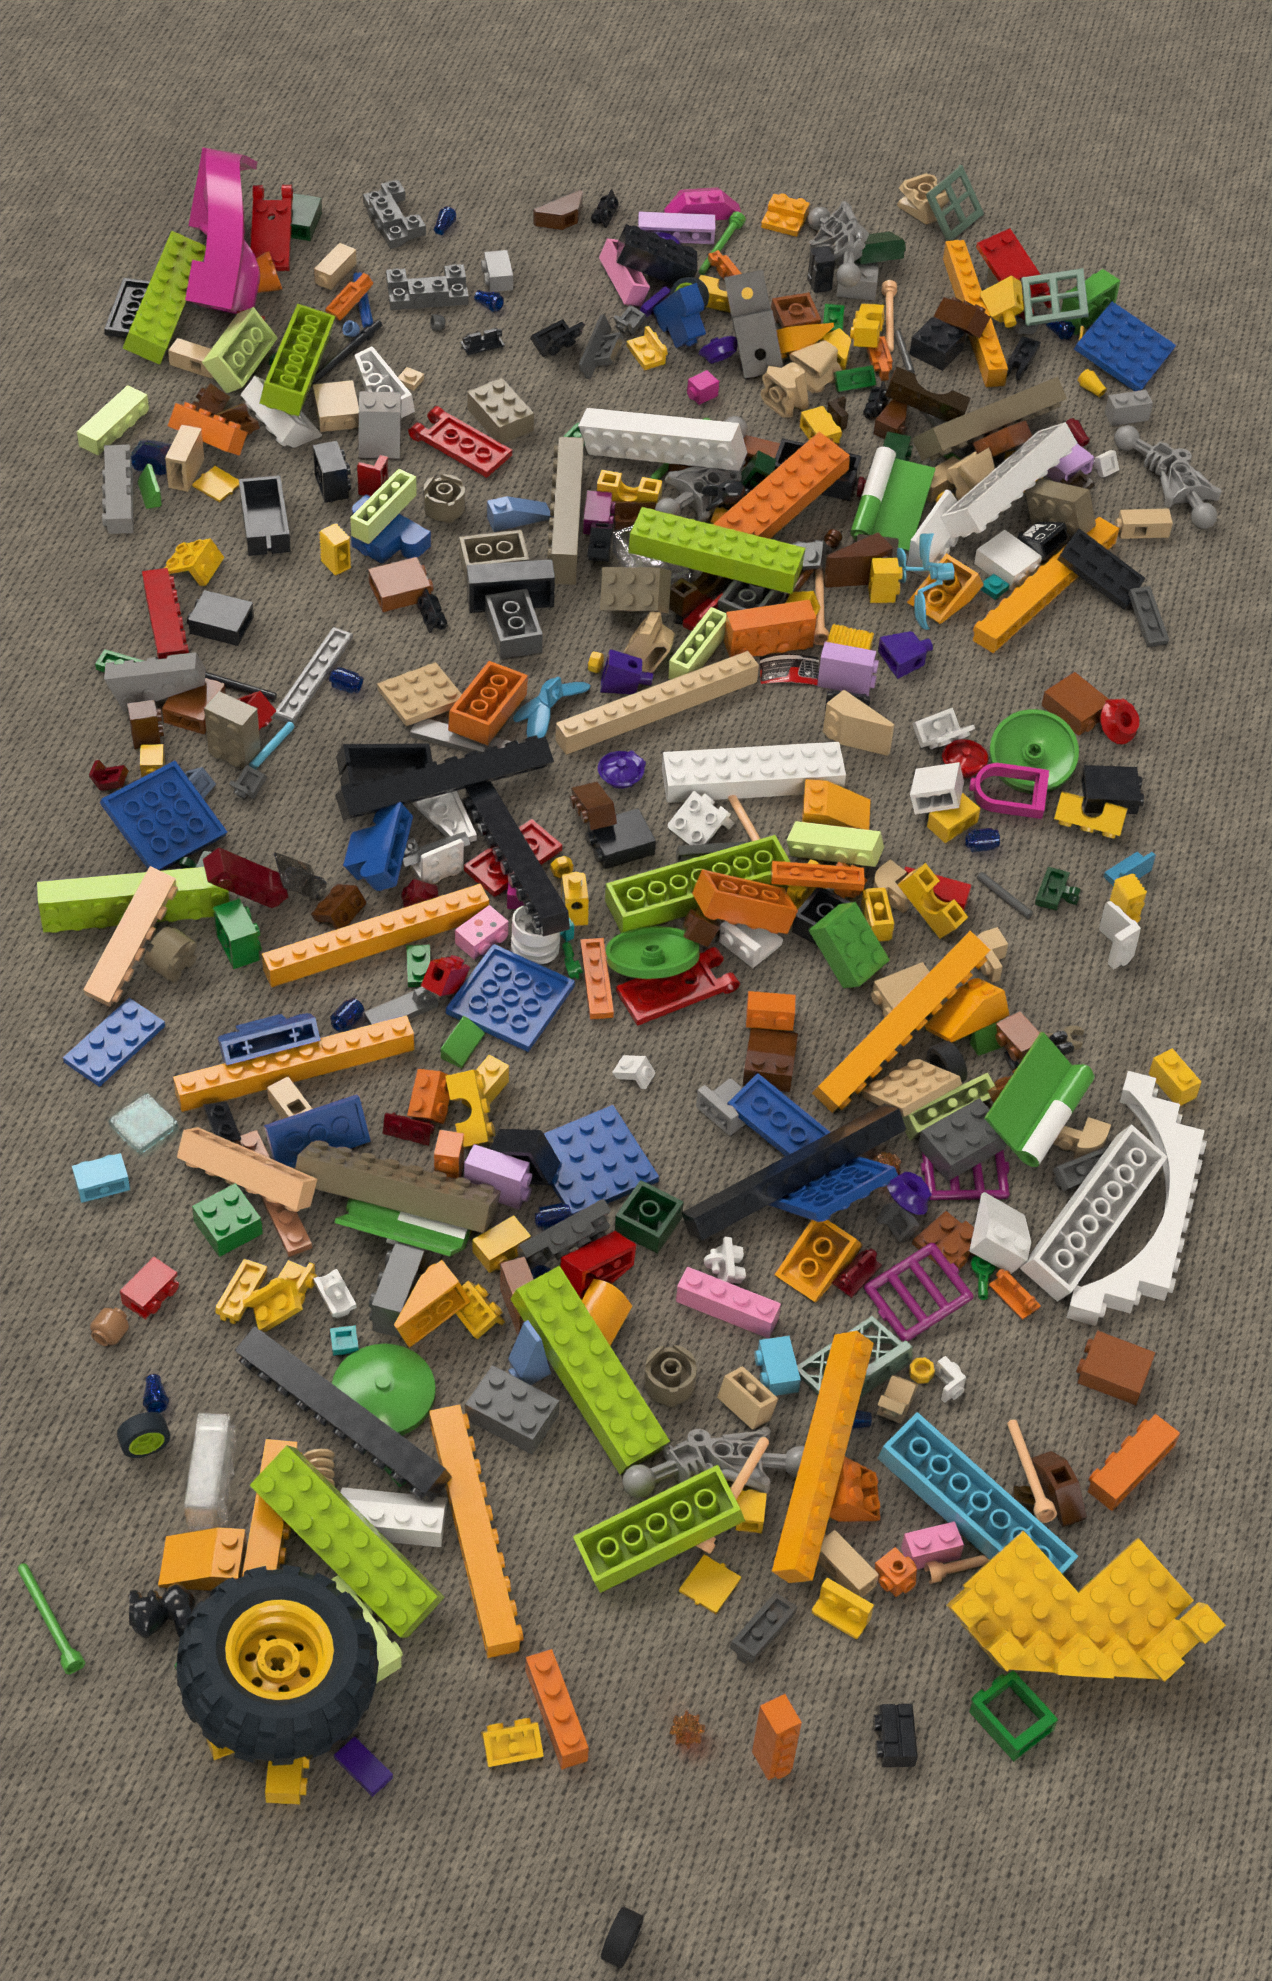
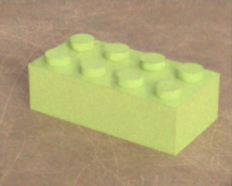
M252 307L235 316L202 361V364L226 393H230L242 388L278 337L256 309Z

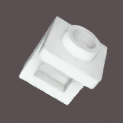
M623 1055L612 1073L617 1079L636 1080L641 1089H646L655 1075V1070L646 1056Z
M944 1356L937 1362L935 1374L946 1385L943 1388L941 1400L945 1403L951 1398L955 1400L964 1392L966 1376L955 1362H951Z

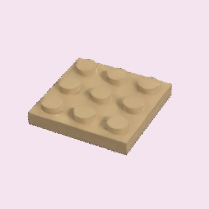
M436 662L377 683L378 691L405 726L449 711L462 695Z
M915 1059L910 1061L905 1067L890 1072L885 1078L870 1083V1086L862 1090L864 1099L879 1106L885 1103L899 1108L901 1115L905 1117L961 1086L962 1082L960 1076L923 1060Z

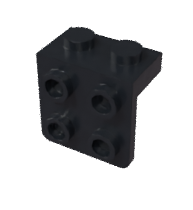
M564 319L533 334L530 339L542 357L549 354L554 356L564 346L569 348L576 343L575 339L582 334L585 324L580 322L569 328Z

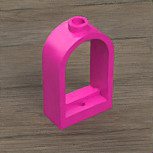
M1003 763L988 764L978 772L976 778L971 777L969 791H973L977 804L987 811L1042 819L1045 810L1049 770ZM990 776L1035 781L1032 805L991 799L983 793L980 783Z

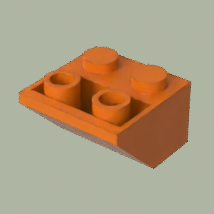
M844 1457L829 1517L838 1522L879 1521L880 1501L878 1498V1478L876 1472Z

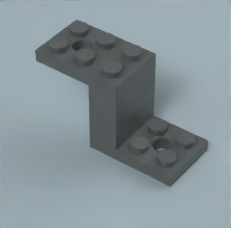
M763 269L724 277L744 378L763 375L767 372L768 366L782 368L783 363L773 311L770 309ZM746 287L751 288L753 291V296L750 299L742 297V290ZM759 348L766 351V357L763 360L755 358V351Z

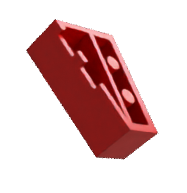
M613 1231L561 1257L560 1267L582 1300L593 1279L612 1284L634 1265L636 1244L617 1231Z

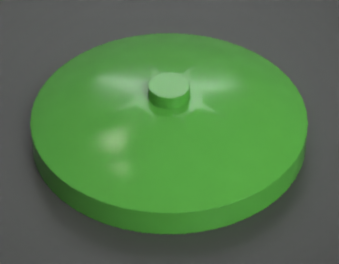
M1028 709L1011 714L997 726L991 739L989 755L991 764L1003 763L1049 770L1048 793L1061 787L1072 776L1078 762L1079 746L1073 730L1063 719L1048 711ZM998 776L1012 789L1033 794L1035 781Z
M663 926L641 927L623 932L610 940L606 946V961L611 969L625 976L642 979L670 977L685 972L697 963L700 957L699 943L683 937L684 931L677 928Z
M375 1344L353 1352L339 1365L332 1380L334 1386L401 1436L416 1429L425 1421L435 1401V1380L429 1365L417 1353L399 1345Z

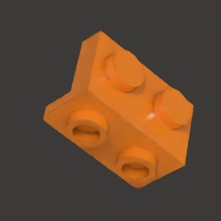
M417 1070L407 1116L444 1124L450 1100L445 1077L448 1074L442 1071Z

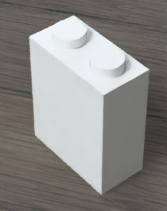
M1003 530L977 549L974 564L989 575L994 573L1009 583V589L1013 590L1017 586L1023 585L1029 576H1033L1037 572L1042 556L1012 534Z
M960 762L916 769L910 793L915 814L959 808L964 785Z

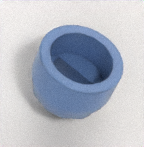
M348 320L344 323L342 331L348 337H356L359 335L360 327L356 322Z

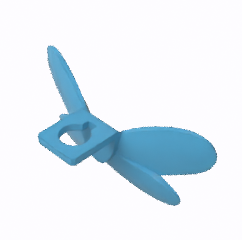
M560 677L551 678L542 685L539 696L523 705L516 712L513 720L520 722L528 718L527 738L535 735L538 738H542L546 735L549 727L550 708L561 697L586 692L590 689L591 685L585 682L562 684Z

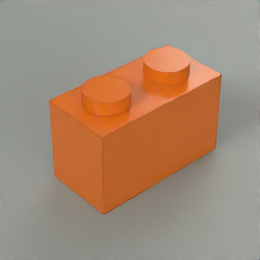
M748 991L746 1027L793 1031L796 995Z
M440 1130L434 1152V1171L443 1172L450 1178L461 1177L464 1164V1133Z

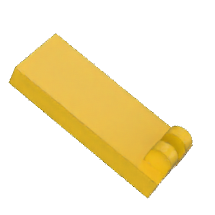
M243 1259L215 1307L216 1314L220 1315V1320L226 1321L227 1318H230V1323L232 1324L240 1321L247 1309V1306L243 1304V1300L249 1297L253 1291L258 1290L267 1274V1266Z

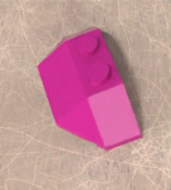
M718 187L680 190L664 209V213L715 215V220H729L733 212H741L739 204Z

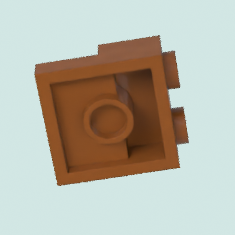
M809 292L772 298L771 310L773 311L776 324L780 323L781 328L821 324V318Z
M945 1211L913 1239L912 1245L920 1250L929 1243H935L949 1263H954L958 1270H960L973 1254L969 1250L974 1227L967 1221L960 1223ZM931 1255L927 1256V1257H928L929 1259H931L935 1264H937V1262L934 1260V1258H933Z

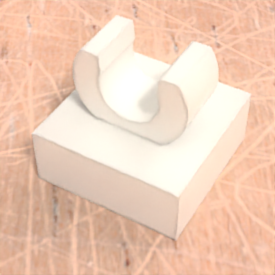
M1109 450L1095 457L1093 466L1094 469H1097L1100 477H1106L1119 470L1116 451Z

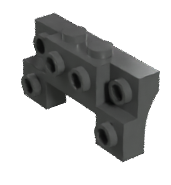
M399 180L382 183L381 190L363 194V203L367 208L370 220H374L375 229L380 231L390 249L400 247L411 239L426 235V225L420 215L404 217L396 202L405 201V190Z
M464 264L444 266V276L407 279L405 269L386 270L390 310L469 305Z
M604 1198L521 1243L517 1247L518 1258L525 1257L533 1278L544 1271V1265L552 1259L560 1260L561 1257L570 1253V1249L576 1246L579 1249L590 1243L591 1240L593 1242L606 1235L605 1232L610 1228L606 1217L611 1210Z

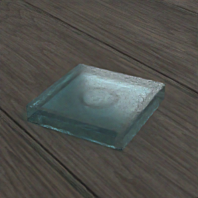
M145 1093L108 1120L109 1125L139 1154L178 1128V1122L148 1093Z

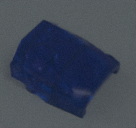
M155 440L139 441L131 453L133 468L137 471H143L147 464H151L155 475L166 474L165 457L172 444Z

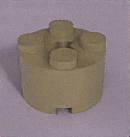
M441 474V477L435 478L433 476L425 482L423 490L426 516L437 521L453 523L464 513L465 486H463L462 481L458 477L450 474Z
M167 926L152 940L151 944L154 947L151 952L146 951L144 964L167 980L175 983L181 977L182 970L185 967L190 968L194 965L197 956L194 955L197 943L175 927L171 926L170 928Z
M673 1345V1347L665 1348L660 1346L649 1354L645 1365L644 1388L653 1400L668 1407H675L691 1397L695 1390L697 1375L696 1361L692 1353L684 1347Z

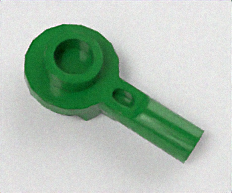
M565 942L562 944V948L566 957L564 958L567 972L570 979L576 978L578 980L580 979L579 974L583 973L579 960L574 961L571 943Z
M975 1255L971 1261V1269L975 1273V1277L978 1278V1298L986 1300L988 1299V1278L993 1274L996 1266Z

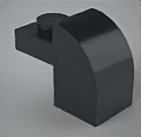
M592 522L587 555L589 557L588 560L610 561L613 524Z

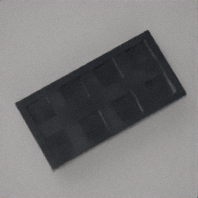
M1079 528L1057 558L1059 562L1124 610L1131 602L1128 595L1130 589L1140 588L1146 579Z

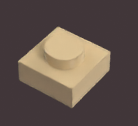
M406 367L398 378L406 388L414 391L424 380V374Z

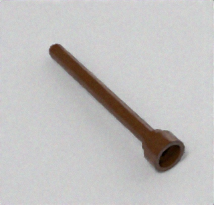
M830 529L824 536V541L831 548L837 547L843 540L842 534L835 529ZM815 569L802 572L793 592H799ZM789 593L785 595L786 599H788Z

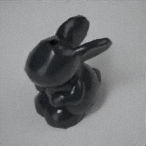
M735 479L724 481L720 485H707L701 489L702 494L718 496V499L706 508V512L717 507L721 508V506L729 511L752 489L744 487L741 481Z
M178 1583L169 1586L162 1597L154 1590H150L147 1593V1597H143L137 1590H130L129 1625L141 1637L149 1638L160 1630L168 1619L173 1620L177 1635L180 1638L185 1631L187 1619L194 1610L195 1598L191 1592Z

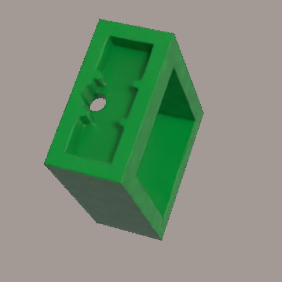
M1012 1670L1006 1676L1004 1674L999 1675L992 1682V1686L988 1690L984 1691L981 1689L971 1699L972 1704L969 1713L1014 1762L1053 1732L1058 1718L1017 1673ZM1009 1687L1039 1719L1017 1738H1014L985 1706Z

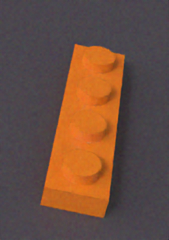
M772 861L771 884L863 891L865 885L864 868Z
M604 938L580 939L590 1019L614 1018Z

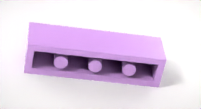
M639 212L638 227L648 233H669L675 236L680 243L714 244L715 215Z

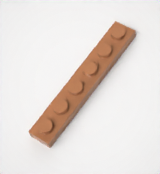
M257 1130L241 1135L240 1141H234V1143L270 1158ZM259 1194L288 1257L312 1249V1243L297 1212L287 1210L285 1205L281 1203L269 1202L265 1200V1196Z

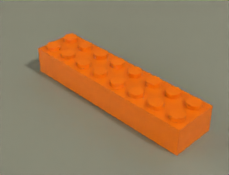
M819 431L713 525L771 539L849 470L850 455Z

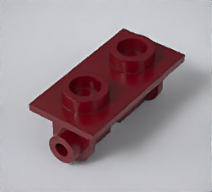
M395 1112L392 1114L385 1113L382 1134L429 1146L431 1134L435 1130V1125L431 1124V1121L413 1120L409 1117L397 1115Z
M872 1248L862 1251L839 1274L832 1284L852 1298L882 1267V1264L876 1261L877 1252Z

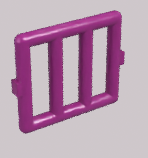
M1004 1150L995 1154L999 1190H985L981 1163L972 1167L975 1190H960L959 1175L949 1180L950 1190H936L933 1164L922 1152L921 1175L925 1176V1183L932 1193L929 1200H980L981 1194L984 1192L996 1199L1009 1198L1007 1174H1009L1010 1169L1009 1162H1005Z
M935 1243L927 1244L864 1286V1290L879 1309V1316L883 1321L887 1320L902 1342L905 1340L907 1342L972 1301L974 1297L973 1293L958 1275V1268L954 1263H949ZM929 1255L934 1258L961 1294V1296L950 1303L947 1302L918 1263ZM909 1268L940 1308L928 1317L898 1277L899 1274ZM888 1281L919 1322L908 1330L904 1328L877 1291L879 1287Z

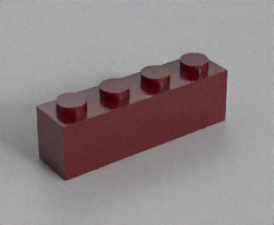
M220 847L203 858L208 883L269 908L277 907L281 902L289 898L284 875Z

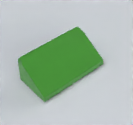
M147 464L138 479V485L145 508L149 509L160 507L162 504L159 486L152 465Z
M463 1016L441 1047V1059L462 1068L484 1037L485 1032L469 1018Z
M1002 1020L972 1033L970 1044L978 1056L1002 1048L995 1038L997 1034L996 1023Z

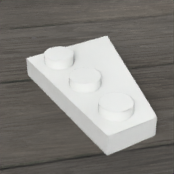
M457 791L412 803L446 838L466 832L469 842L477 841V834Z

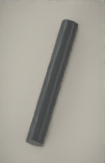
M897 330L894 332V336L905 369L915 374L902 332Z
M984 872L979 873L977 879L1024 917L1028 919L1033 915L1032 910Z

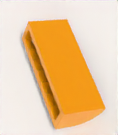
M593 1279L581 1301L611 1346L632 1305L618 1288L605 1281Z

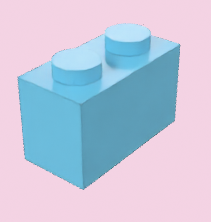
M121 1153L107 1155L92 1161H84L72 1166L81 1203L130 1190L128 1175Z
M790 1336L759 1340L758 1350L754 1351L756 1365L761 1366L762 1369L760 1382L775 1396L799 1392L801 1379Z

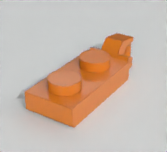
M719 250L708 254L711 266L716 267V271H718V274L723 279L724 277L742 274L727 255L723 256Z
M363 273L354 283L350 281L326 307L325 311L336 316L335 319L341 321L373 285L369 275Z
M882 336L879 339L877 348L866 347L871 365L874 366V372L879 371L880 380L886 381L889 380L893 361L886 338Z

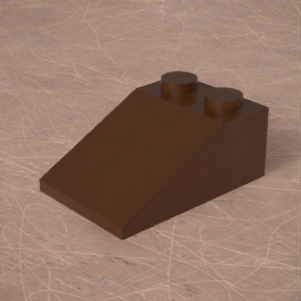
M877 532L827 555L824 586L829 588L868 585L872 558H892L893 547Z
M751 1028L742 1086H745L758 1073L779 1091L790 1092L798 1033Z

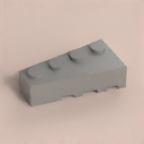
M130 444L104 445L105 470H102V476L105 484H102V491L105 499H102L103 511H106V513H102L103 526H107L108 534L133 533V469Z
M195 652L167 656V659H156V657L147 658V661L142 662L128 660L124 661V664L114 665V662L106 663L104 680L125 712L128 711V703L154 700L155 702L205 685L206 668Z

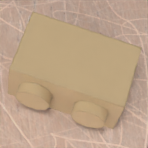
M743 1366L724 1376L717 1397L752 1430L771 1420L778 1398Z

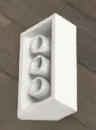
M254 376L242 392L241 396L246 401L247 407L256 412V418L266 424L265 428L277 437L276 441L282 446L286 447L288 445L295 448L322 436L320 431L302 411L299 416L289 415L284 411L270 409L265 405L259 404L265 380Z
M945 490L911 539L907 562L908 567H923L919 553V538L921 534L934 533L929 562L939 563L945 554L949 555L950 547H955L959 537L952 538L940 518L958 502L950 490ZM911 571L926 578L930 574V571Z
M342 1487L340 1493L389 1542L433 1547L442 1546L448 1498L436 1497L431 1502L425 1496L421 1500L414 1494Z

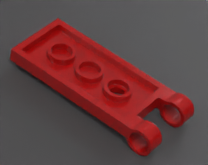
M253 185L251 250L255 258L269 251L276 271H290L292 185H282V200H264V186ZM270 216H275L273 220L268 219Z
M1011 228L984 239L976 245L977 250L998 282L1010 276L1020 281L1022 277L1041 275ZM1047 283L1030 285L1031 298L1050 295V288ZM1051 301L1043 302L1047 308L1052 307ZM1024 310L1019 314L1023 320H1025Z
M435 406L427 414L429 421L435 424L434 426L427 429L424 425L417 422L408 429L411 439L417 442L422 440L486 478L512 456V449L448 414L438 406Z
M712 947L700 953L697 963L685 972L664 978H636L616 986V992L638 1026L722 992L725 994L734 992L739 988L740 982L732 972L726 973L720 978H715L710 969L719 966L723 962L724 957L718 948ZM688 980H690V981H693L694 983H693V984H687V983H685V982L688 981Z

